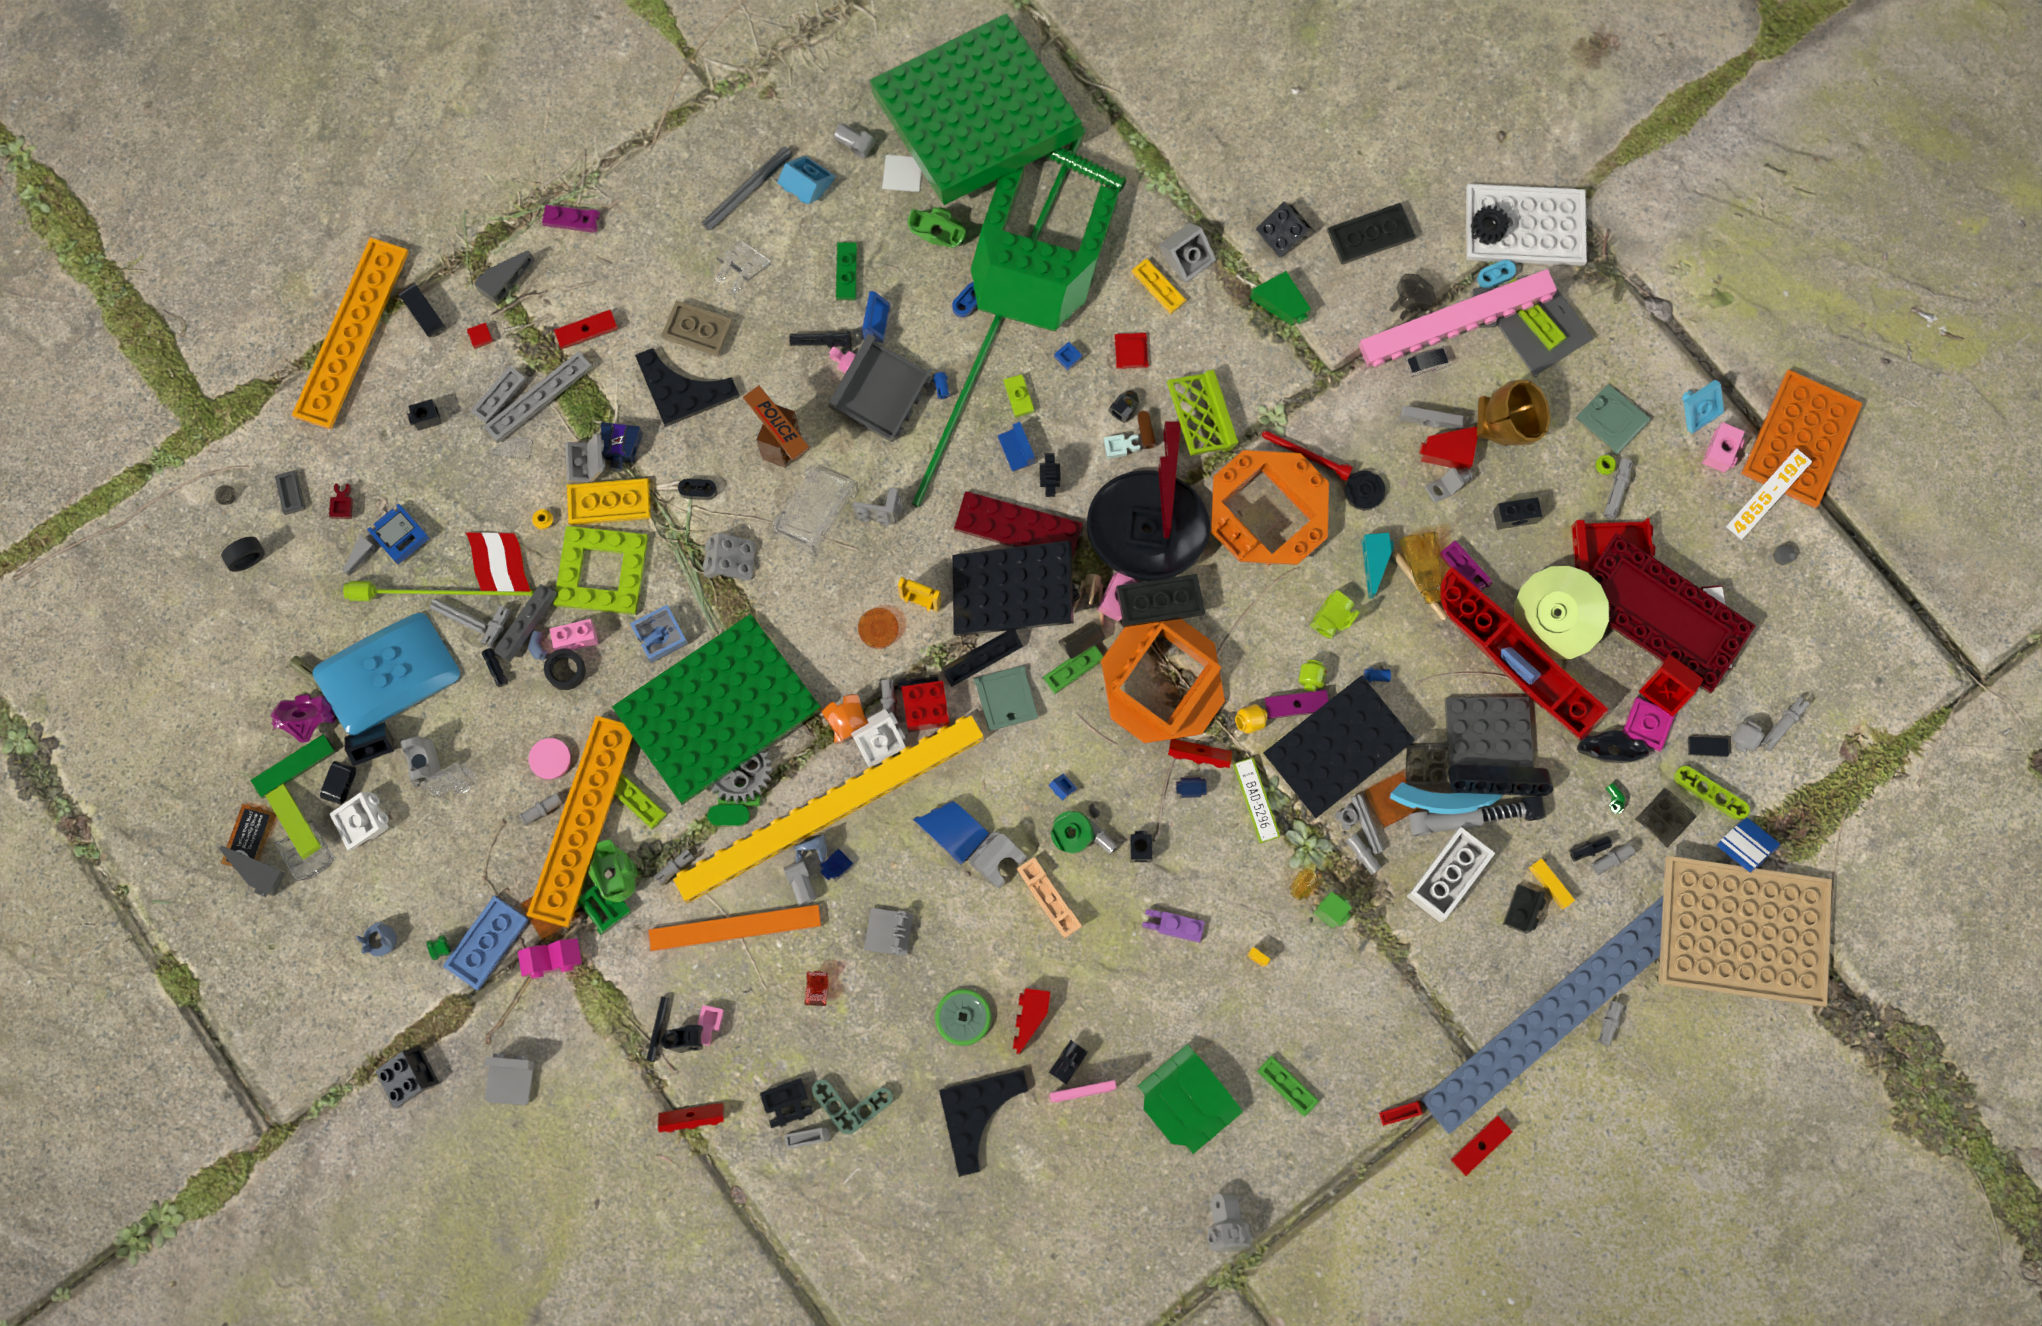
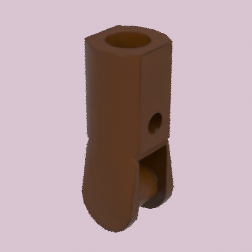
M1140 411L1138 413V425L1143 449H1151L1156 447L1150 415L1147 411Z

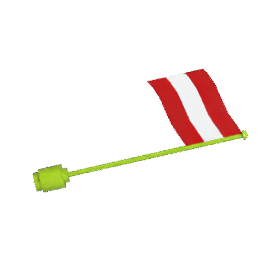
M465 532L471 546L474 572L481 591L376 589L372 581H350L345 583L343 588L345 599L369 602L372 601L373 597H376V593L532 596L535 591L530 590L526 579L521 547L514 533Z

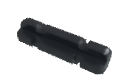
M491 648L483 650L481 654L494 678L495 684L498 687L505 686L508 681L503 675V670Z
M933 674L929 675V677H926V675L909 677V679H906V677L899 678L898 688L902 690L903 686L937 682L938 675Z

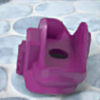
M310 694L297 695L295 700H282L270 714V717H272L271 724L273 725L272 731L277 728L282 729L301 743L308 742L311 739L315 728L322 722L335 723L337 719L325 696L320 695L311 698Z

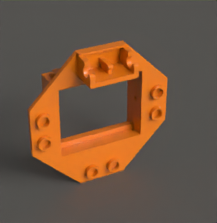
M1243 450L1213 476L1211 533L1239 562L1266 563L1268 566L1271 564L1298 565L1328 538L1329 482L1301 453ZM1261 471L1310 520L1273 554L1224 505Z
M1183 619L1124 627L1100 660L1111 720L1144 744L1202 735L1225 702L1220 669L1222 667L1218 664L1215 643ZM1158 634H1161L1204 666V669L1167 722H1164L1120 689Z

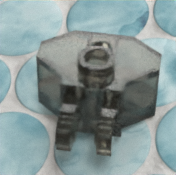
M1404 274L1396 287L1399 297L1390 308V311L1394 313L1400 305L1403 306L1405 310L1400 314L1399 318L1401 320H1404L1414 311L1427 312L1436 299L1433 286L1418 274Z

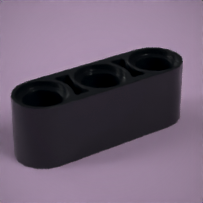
M415 282L397 292L428 338L446 328Z

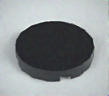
M1368 470L1352 474L1344 488L1345 498L1348 503L1355 509L1362 511L1378 507L1383 501L1386 492L1385 484L1381 477Z

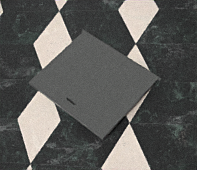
M1558 289L1552 300L1546 303L1538 302L1539 306L1567 337L1566 340L1551 351L1547 349L1517 312L1510 317L1505 318L1501 316L1497 318V326L1535 378L1545 369L1593 340L1590 332Z

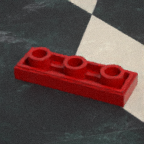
M611 309L554 329V333L562 350L615 331L618 327Z
M1171 739L1168 755L1178 760H1192L1197 764L1206 763L1217 768H1230L1232 751Z
M717 1103L658 1113V1131L660 1133H671L679 1129H694L698 1126H714L723 1123L724 1104Z
M1496 1115L1450 1161L1464 1176H1467L1513 1131ZM1479 1142H1482L1484 1145L1482 1150L1478 1148Z

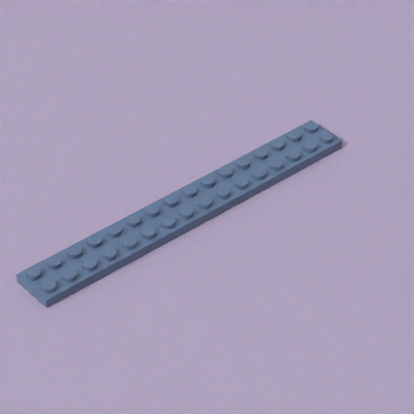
M1663 895L1420 1099L1421 1103L1447 1134H1451L1660 956Z

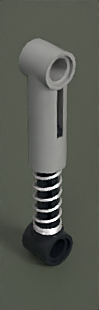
M1543 796L1523 799L1517 805L1512 803L1510 806L1505 804L1503 807L1498 805L1496 808L1490 806L1489 809L1485 807L1481 809L1480 807L1476 811L1468 813L1439 814L1425 811L1408 815L1412 836L1457 830L1460 827L1463 829L1481 827L1486 821L1491 823L1494 820L1498 822L1501 819L1505 821V819L1510 818L1512 820L1516 817L1518 819L1524 818L1526 821L1547 818Z

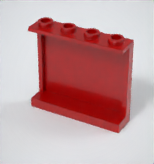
M1646 518L1643 522L1585 523V520H1576L1571 525L1575 568L1585 572H1590L1615 533H1618L1652 557L1655 556L1656 549L1655 545L1652 544L1653 525L1650 524V518Z

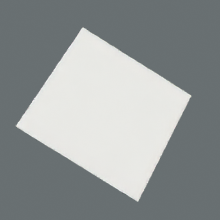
M886 155L882 189L919 192L921 169L914 158Z

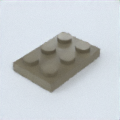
M676 300L661 336L663 339L719 357L733 320Z

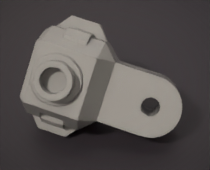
M1216 1193L1211 1201L1214 1224L1208 1228L1207 1235L1210 1249L1214 1252H1237L1249 1248L1252 1245V1235L1249 1225L1241 1219L1236 1195Z

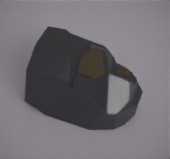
M1128 390L1120 394L1109 407V413L1120 422L1125 423L1138 407L1139 398L1137 393L1133 390Z

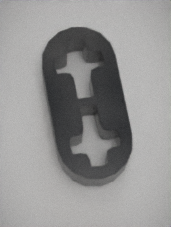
M683 479L678 484V491L681 497L685 499L711 500L715 498L718 492L715 483L708 479ZM687 485H690L692 489H690L688 493H685L683 488H686ZM707 486L713 489L709 491V494H706L704 490H699L706 489Z

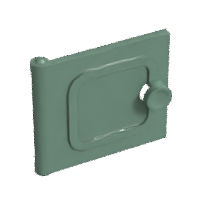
M1609 384L1576 416L1579 422L1611 447L1612 451L1617 455L1651 421L1650 417L1640 411Z
M1024 665L974 678L989 731L1038 719Z

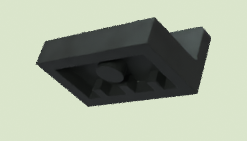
M1516 885L1503 925L1525 934L1535 930L1539 922L1537 918L1538 912L1543 910L1546 899H1544L1545 892H1537L1522 885Z

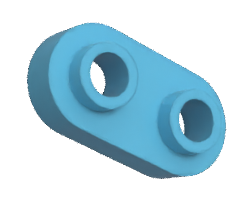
M1509 260L1497 262L1482 269L1477 277V282L1482 288L1496 287L1513 278L1516 273V266ZM1484 278H1488L1490 282H1486Z

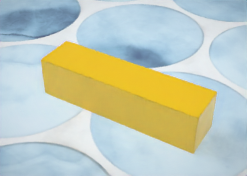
M1542 858L1528 867L1562 910L1575 901Z

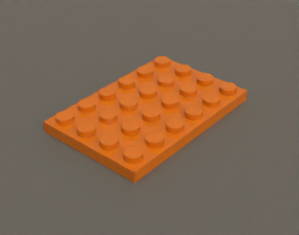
M1788 369L1783 376L1741 474L1764 485L1797 448L1812 463L1784 494L1813 508H1817L1863 403Z

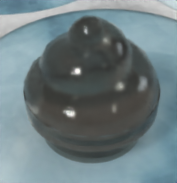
M221 485L214 492L215 500L221 505H230L236 499V493L229 485Z

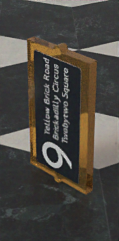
M242 804L226 848L260 861L276 814L263 810L260 806L255 808ZM223 855L221 864L233 867Z

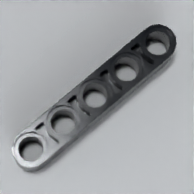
M1454 765L1448 770L1451 789L1456 793L1547 796L1554 790L1550 772L1545 768Z

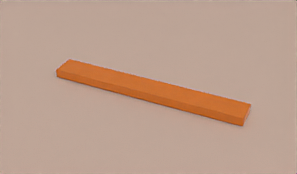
M819 905L649 929L651 951H659L821 927Z

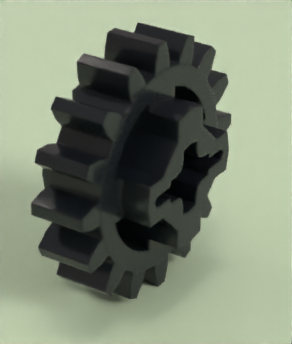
M1045 453V461L1040 463L1039 468L1040 487H1045V497H1055V489L1060 487L1061 481L1060 463H1055V453Z

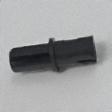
M1609 836L1592 842L1588 840L1586 844L1569 849L1570 856L1574 862L1588 856L1594 857L1595 853L1611 848L1612 841Z

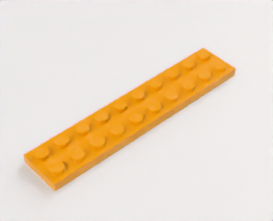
M371 237L369 238L293 410L292 416L294 418L332 430L409 254L407 249Z
M595 716L529 906L528 917L569 928L593 859L596 844L600 839L634 739L621 722Z

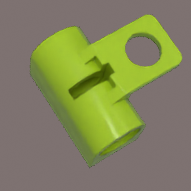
M1335 590L1329 594L1309 626L1324 637L1332 639L1337 630L1343 631L1348 629L1360 612L1358 610L1350 612L1354 607L1353 601L1340 591Z

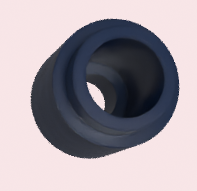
M1180 777V781L1176 782V794H1180L1181 798H1201V795H1206L1207 793L1205 778Z

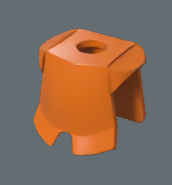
M858 694L843 696V703L836 705L834 702H831L822 711L823 717L835 732V744L845 743L853 739L851 733L868 724V718L864 717Z

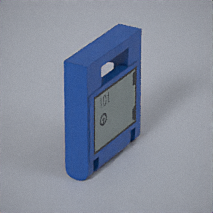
M398 503L396 507L399 511L395 512L392 508L373 524L376 527L375 530L371 527L367 529L397 565L430 539ZM414 535L416 539L402 551L397 549L404 541Z

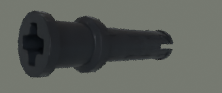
M830 330L827 334L790 333L789 342L790 346H828L830 349L833 346H846L851 348L850 330L846 332Z

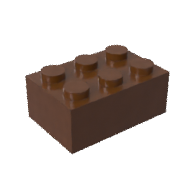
M776 405L799 435L802 436L795 411ZM763 424L756 439L762 459L785 468L787 462L790 463L792 459Z

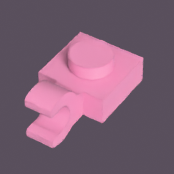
M834 346L829 352V357L839 363L837 366L838 370L843 373L847 372L856 356L850 351L844 355Z
M702 1005L698 1025L703 1026L701 1044L710 1046L712 1032H719L724 1014L723 1009Z

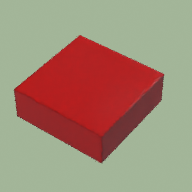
M486 322L467 329L474 349L493 343Z

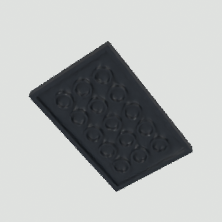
M1070 541L952 555L953 634L955 636L1074 623L1072 545Z
M1361 675L1264 751L1263 754L1316 819L1411 745L1415 739Z

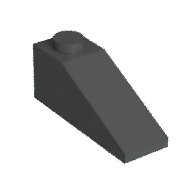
M524 251L487 269L477 277L474 285L480 294L498 305L535 260L530 251Z
M221 845L219 850L246 883L255 888L254 893L266 897L267 894L275 895L285 872Z

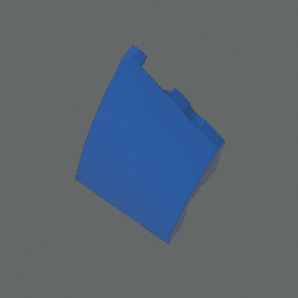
M950 801L940 808L932 809L930 813L924 816H917L913 819L924 832L929 834L959 864H962L989 834L955 801Z

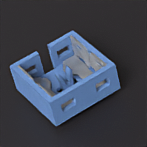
M668 605L630 623L640 642L644 641L641 646L651 663L688 644Z

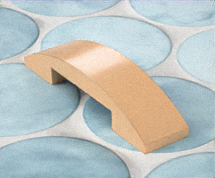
M1035 857L1017 868L1027 887L1064 939L1082 927L1071 909L1068 908L1047 878L1046 873Z

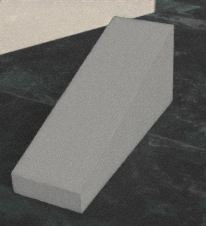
M362 535L359 536L343 569V572L348 576L376 549Z
M829 1127L784 1135L786 1149L831 1141Z

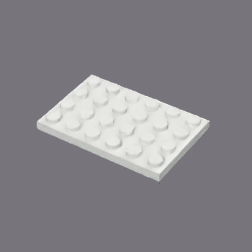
M1468 184L1466 187V260L1494 262L1509 260L1515 263L1585 266L1587 263L1585 190ZM1488 205H1491V209L1494 206H1498V211L1502 208L1504 210L1502 214L1507 213V219L1510 221L1505 236L1500 242L1497 241L1493 245L1492 242L1486 245L1485 240L1480 243V238L1475 239V233H1471V223L1476 212L1484 206L1487 208ZM1486 219L1483 221V226L1487 230L1494 231L1497 229V224L1493 220Z

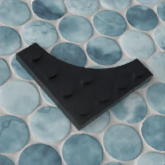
M654 348L635 354L665 427L740 397L732 377L709 382L692 380L668 368L658 357Z
M1023 1070L939 1090L959 1177L980 1172L978 1159L980 1139L993 1113L1006 1101L1019 1094L1028 1092Z

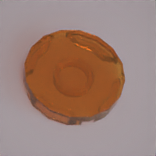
M873 608L861 616L858 622V634L861 641L870 648L884 649L896 640L899 634V624L896 617L890 611L884 608Z

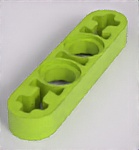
M1682 766L1674 772V780L1678 785L1730 818L1742 820L1749 815L1750 807L1745 801L1693 768ZM1687 772L1686 776L1689 779L1682 780L1680 773ZM1699 782H1704L1707 785L1708 790L1706 793L1698 790L1697 785ZM1718 793L1725 796L1726 802L1724 804H1719L1716 801ZM1741 806L1743 813L1737 815V810L1734 807Z

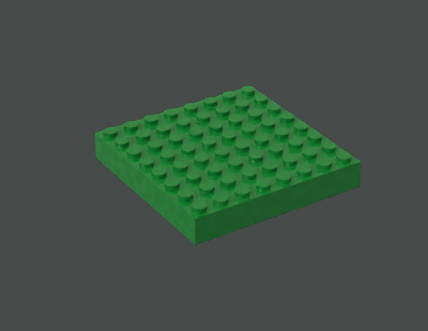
M1007 13L869 80L873 96L943 205L1083 137L1082 121Z

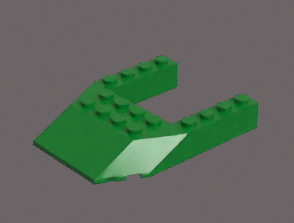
M1024 166L998 179L981 229L971 266L978 310L1055 332L1064 321H1067L1076 309L1085 304L1117 206L1119 190L1100 185L1079 252L1005 231L1024 177Z

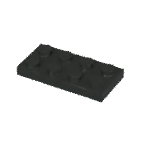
M1401 202L1327 228V233L1341 265L1407 243L1416 237Z
M1197 574L1125 584L1116 587L1124 627L1203 616L1205 614Z

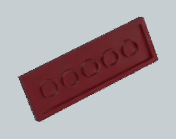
M965 491L954 531L1011 547L1070 541L1073 560L1083 523Z

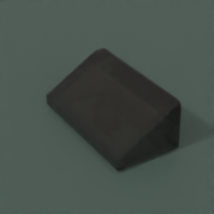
M1091 621L1062 638L1058 643L1066 654L1073 659L1103 641L1105 635L1100 626Z

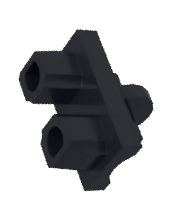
M1070 1040L1048 1073L1067 1085L1088 1054V1051Z

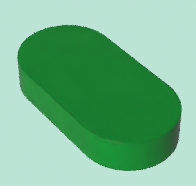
M714 805L708 810L707 818L712 825L717 827H741L749 822L750 812L743 805Z

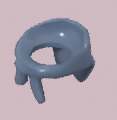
M824 834L816 835L793 846L794 850H796V862H799V858L802 859L801 850L817 849L820 861L823 862L826 859L827 845Z
M383 922L370 926L365 931L363 937L356 936V939L363 943L362 954L370 953L375 957L391 952L397 941L393 928ZM378 931L383 945L375 949L370 945L369 940L370 936Z

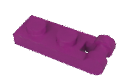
M545 205L542 224L546 227L595 233L597 232L598 225L596 222L599 220L600 212L593 209L582 210Z
M1455 540L1439 553V556L1450 568L1453 567L1481 592L1485 587L1488 588L1493 584L1489 576ZM1476 576L1480 580L1477 584L1473 580Z

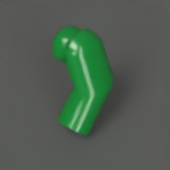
M1613 782L1605 789L1612 796L1610 810L1618 814L1624 809L1625 796Z

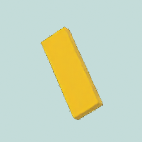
M1147 258L1132 269L1131 273L1170 314L1186 303V299Z

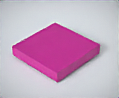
M1636 697L1622 732L1633 739L1643 740L1647 747L1660 752L1664 746L1674 716L1672 717L1657 705Z

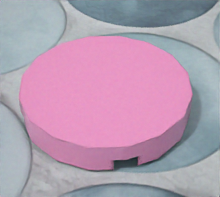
M546 738L538 741L532 747L528 762L531 770L538 777L544 780L558 779L568 771L571 765V754L569 748L562 741L556 738Z

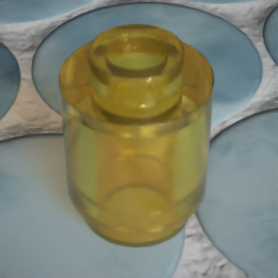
M1308 868L1299 871L1289 887L1292 891L1290 894L1300 901L1302 898L1307 900L1318 883L1317 879L1319 876Z

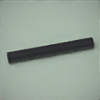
M661 996L646 1061L655 1062L669 1002L667 997Z

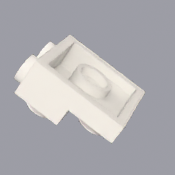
M886 709L868 718L867 725L851 733L868 767L882 762L887 757L898 753L906 747L902 741L906 739L902 730L895 727V724L898 723L892 712L888 714Z
M360 792L330 813L348 851L354 850L368 839H374L389 829L387 825L388 817L380 811L378 807L379 799L371 792Z

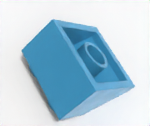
M804 155L785 163L777 183L785 191L797 196L801 202L810 204L822 196L836 176Z

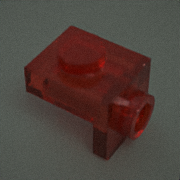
M822 971L807 972L805 1005L827 1006L828 973Z

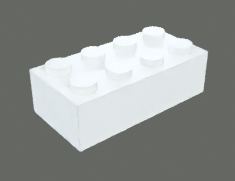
M1460 827L1453 833L1406 897L1441 923L1446 920L1495 853Z

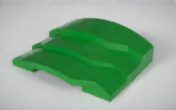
M1188 1044L1137 1085L1144 1094L1143 1110L1171 1144L1186 1146L1192 1154L1196 1153L1243 1113L1227 1089Z

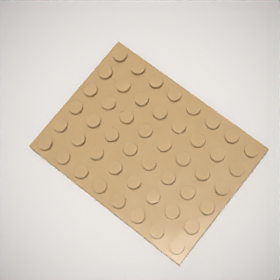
M1667 856L1665 858L1658 984L1827 1007L1832 879L1755 869L1750 873L1742 866Z

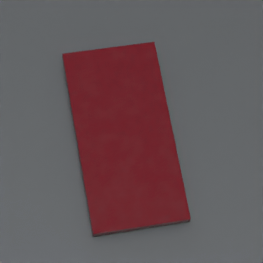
M1618 533L1614 534L1589 572L1601 584L1608 599L1609 622L1607 626L1661 662L1670 654L1703 678L1699 687L1709 694L1713 693L1756 627L1755 624Z

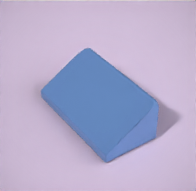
M1508 647L1501 650L1500 659L1529 685H1532L1541 676V673L1513 648Z

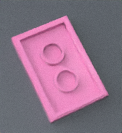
M1115 1080L1050 1093V1103L1114 1091L1116 1084Z

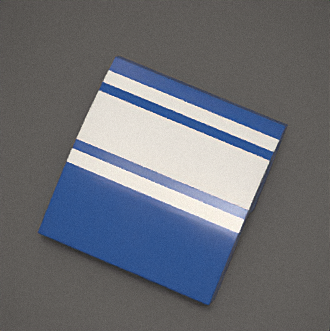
M1747 817L1717 844L1721 850L1750 873L1762 865L1764 860L1778 850L1781 845Z

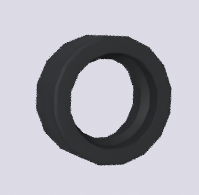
M251 536L241 538L228 545L222 551L221 557L229 571L239 572L257 564L264 557L265 551L258 539Z
M560 649L551 653L547 657L543 669L547 680L559 690L576 688L585 678L586 672L583 660L576 652L570 649ZM562 658L572 659L577 666L575 676L569 681H559L553 675L554 664Z

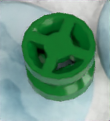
M440 935L436 940L430 939L426 941L428 952L434 961L438 960L442 955H451V949L445 935Z

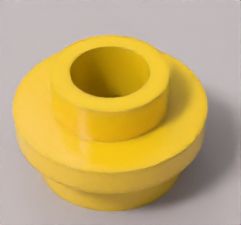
M540 509L533 514L532 522L538 529H547L553 523V516L548 510ZM541 516H545L546 518L544 521H539V518Z

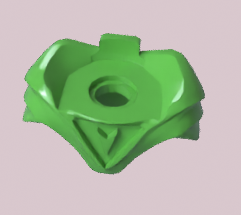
M934 207L933 210L924 211L911 210L907 220L911 232L933 245L950 248L957 247L965 240L966 229L961 222L952 217L950 210L942 207ZM935 225L942 227V233L938 236H934L931 233V229Z
M607 839L596 844L589 875L599 888L604 899L613 902L624 901L636 889L634 879L638 876L636 864L612 840ZM608 869H615L616 874L613 878H605V872Z

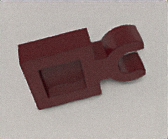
M338 483L334 485V491L337 495L336 497H330L329 517L331 519H352L353 499L348 497L352 489L348 483H346L344 491H340Z

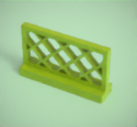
M1208 370L1204 374L1168 379L1166 383L1190 456L1220 450L1224 452L1231 451L1238 444V440L1215 371ZM1200 380L1201 391L1191 386L1193 381ZM1175 384H1180L1186 388L1183 395L1176 391ZM1188 390L1198 396L1195 402L1185 397ZM1200 398L1207 402V410L1197 404ZM1182 401L1192 406L1189 413L1181 408ZM1194 408L1204 414L1201 421L1191 415ZM1206 416L1213 420V428L1203 423ZM1188 419L1198 425L1195 431L1188 428ZM1200 427L1210 432L1207 439L1197 433ZM1212 434L1219 438L1220 445H1215L1209 441ZM1194 438L1204 443L1202 448L1195 449L1193 444Z

